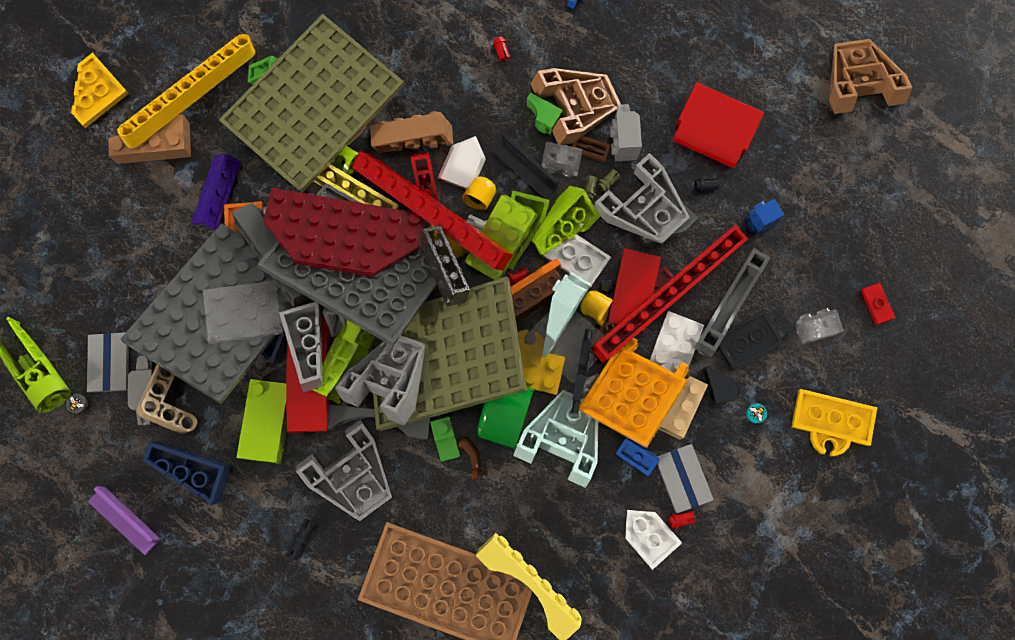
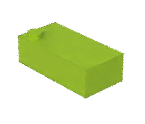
M250 379L237 458L281 464L287 432L286 383Z

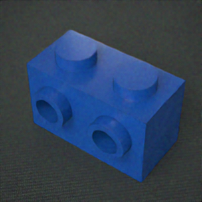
M775 199L767 203L762 201L754 206V210L749 212L750 215L746 219V225L749 231L753 232L756 236L774 227L784 216V213Z

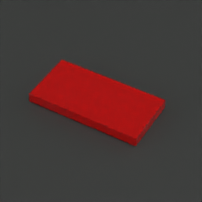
M626 248L623 249L607 323L611 322V324L617 325L654 293L661 260L660 256Z

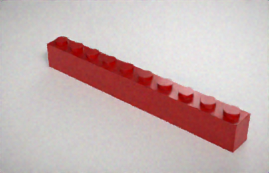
M363 151L359 152L351 166L353 169L496 270H504L513 256L511 252L372 154Z
M737 225L731 227L591 346V350L602 363L607 361L747 241L748 238Z

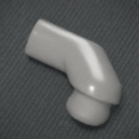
M599 373L586 378L583 398L586 397L599 377Z

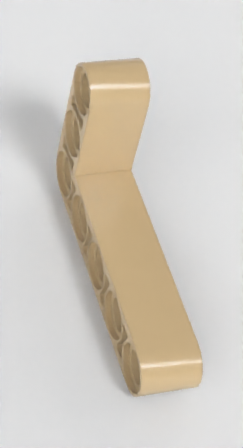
M157 364L137 406V413L142 418L177 433H188L195 429L197 419L192 414L163 402L175 375L168 371V377L161 374V368L163 367ZM153 386L160 388L161 392L159 395L153 392ZM145 403L152 406L153 410L151 413L145 411ZM164 411L170 413V415H171V420H170V421L164 419V417H163V412H164ZM183 419L189 422L188 429L182 426Z

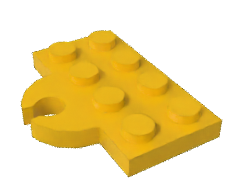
M529 330L518 332L526 387L533 388L535 391L557 395L565 357L549 353L545 358L542 356L545 340L538 332L535 331L534 336L536 340L532 345L525 343Z
M799 389L791 427L810 432V440L813 447L822 455L826 452L825 442L827 440L831 441L834 448L830 452V456H837L844 453L849 448L851 442L871 446L877 407Z

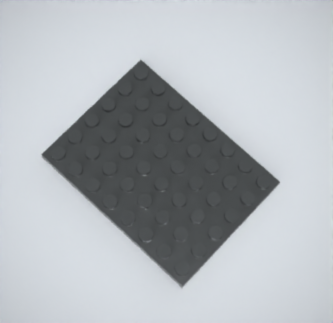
M327 183L316 194L317 196L361 203ZM422 237L419 251L414 254L410 253L402 261L392 267L388 266L381 270L380 274L372 277L295 264L288 252L276 241L257 265L258 269L389 345L394 346L454 263L456 256Z
M221 223L122 336L121 341L222 404L283 327L279 312L293 309L294 307L272 276L258 269L257 264L260 262V259L244 236Z

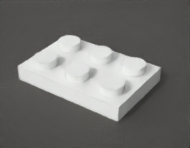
M668 311L649 360L673 373L676 372L681 362L690 365L695 351L694 346L700 338L704 325Z

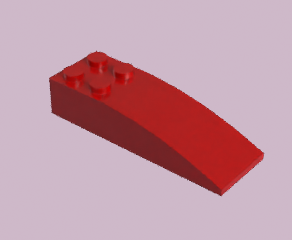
M321 313L323 363L332 345L333 337L325 317ZM288 344L286 373L287 432L328 431L330 393L326 397L313 390L303 392Z

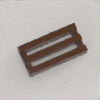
M582 136L579 140L606 148V150L578 143L577 141L572 144L570 152L604 163L611 147L609 143Z

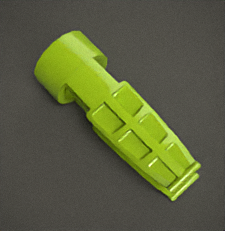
M7 317L6 320L20 341L38 363L35 364L28 354L21 355L18 362L25 370L24 373L0 341V357L4 365L39 413H46L57 409L71 396V390L40 348L23 330L20 322Z
M346 320L323 362V387L313 389V391L326 397L330 393L329 399L339 404L341 397L334 387L350 368L368 354V349L375 336Z

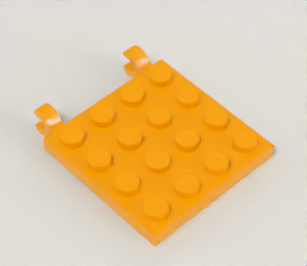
M633 338L625 347H622L610 358L581 403L579 411L647 448L687 384L685 377L689 372V365L681 362L676 372L673 373L634 353L639 343H637L638 339Z

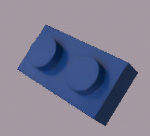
M627 437L615 453L647 476L650 475L660 458Z

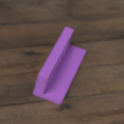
M96 486L94 491L97 493L88 502L144 555H147L161 539L106 487Z

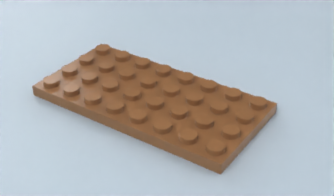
M386 522L358 600L464 640H516L532 590L522 581L509 574L489 570L474 553Z

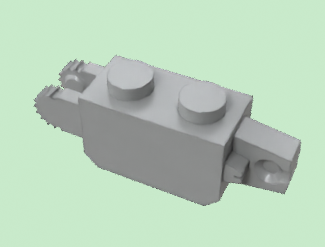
M142 355L136 361V371H131L128 374V407L136 411L138 425L145 426L153 425V422L139 416L137 406L153 374L154 366L153 361ZM153 386V392L159 395L158 386ZM147 403L144 404L145 411L151 413L153 410L152 406Z

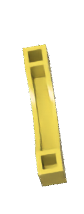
M495 533L479 548L476 557L489 570L509 574L522 581L535 593L544 608L548 629L559 640H567L580 628L582 619L579 612L574 608L571 609L566 604L565 598L561 594H556L552 590L550 583L545 579L542 580L537 575L536 569L532 565H527L523 561L522 555L516 550L513 551L503 536Z

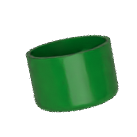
M526 387L527 391L485 402L478 423L477 435L482 439L516 449L534 389Z

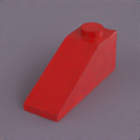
M429 151L411 154L416 186L438 201Z

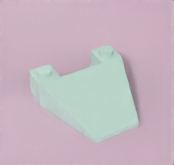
M573 272L569 276L565 274L562 281L558 280L552 289L555 293L552 296L542 354L545 358L553 349L591 286L590 282Z
M562 390L523 431L513 456L532 463L539 447L574 463L568 480L586 488L597 465L598 421L579 411V415L571 414L573 394Z

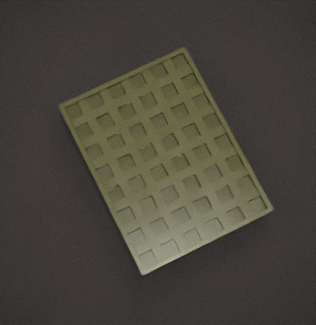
M322 14L219 121L302 193L402 89L405 83Z
M507 277L425 302L401 335L424 343L426 346L416 409L406 424L527 391L510 281ZM375 336L369 347V353L380 345L383 340ZM373 393L376 429L383 431L401 426V424L389 420L381 409L380 405L385 398Z

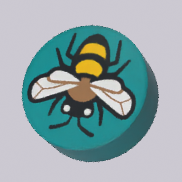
M753 404L747 408L746 417L750 422L758 424L766 419L767 410L761 404Z

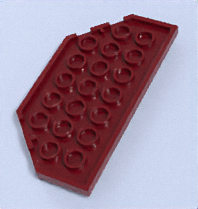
M272 188L263 221L264 225L274 234L275 239L288 252L295 264L375 277L381 273V270L388 266L392 267L410 253L414 254L419 251L425 219L411 211Z

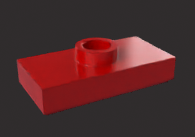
M880 283L860 290L875 325L896 318Z

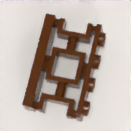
M556 269L551 270L512 296L516 325L552 302V296L555 293L552 289L558 280L562 281Z

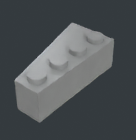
M313 302L279 312L303 392L323 387L321 309L319 303Z

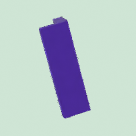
M226 153L214 156L191 221L192 224H202L213 230L219 227L224 213V205L227 204L241 163L240 160Z

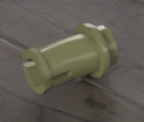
M612 169L603 179L598 180L597 187L601 192L605 193L610 190V187L620 179V174L615 175L617 173L616 170Z
M587 176L584 191L592 201L596 197L595 190L598 178Z

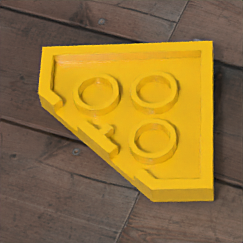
M93 53L78 64V80L75 81L74 89L75 101L71 113L85 128L129 94Z

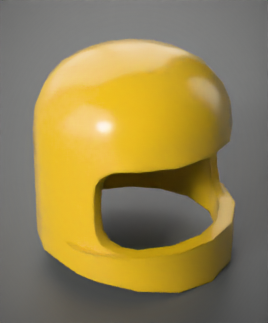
M476 177L464 192L462 200L471 208L487 210L496 194V187L488 178ZM467 195L478 199L482 204L473 202Z
M589 291L581 301L580 311L583 315H589L596 319V323L602 326L606 321L613 300L600 292Z

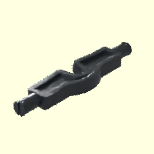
M585 329L582 341L579 371L576 375L571 414L579 415L588 368L592 329Z

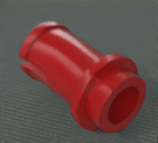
M497 37L493 40V47L496 48L500 62H503V58L504 61L510 59L506 47L507 41L503 37Z
M525 266L512 274H507L510 287L530 275L527 274L529 271Z
M690 511L679 515L672 514V516H669L670 527L679 529L681 526L695 524V519H692L695 518L694 513Z

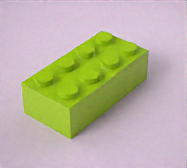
M501 195L481 232L511 252L513 256L503 271L493 269L471 252L468 254L465 263L493 280L503 278L538 214L510 197Z

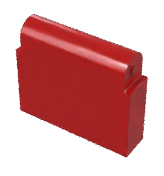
M696 82L676 124L678 129L675 132L673 141L734 168L740 156L743 157L747 151L764 112Z

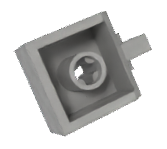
M629 104L617 106L615 119H612V126H610V137H613L611 154L615 155V161L637 160L642 148L640 115L635 111H630Z

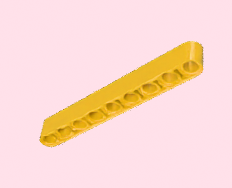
M246 34L235 37L118 128V134L128 148H136L251 59L255 55V49L250 37Z

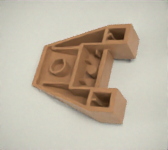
M870 39L834 44L829 102L835 114L853 111L858 96L882 93L888 106L907 103L913 88L907 75Z
M552 68L538 71L531 82L536 96L540 98L553 96L558 108L563 110V118H560L552 129L559 146L579 140L617 110V106L621 104L608 76L603 74Z

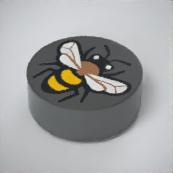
M72 394L66 401V407L72 413H83L88 407V399L81 394Z

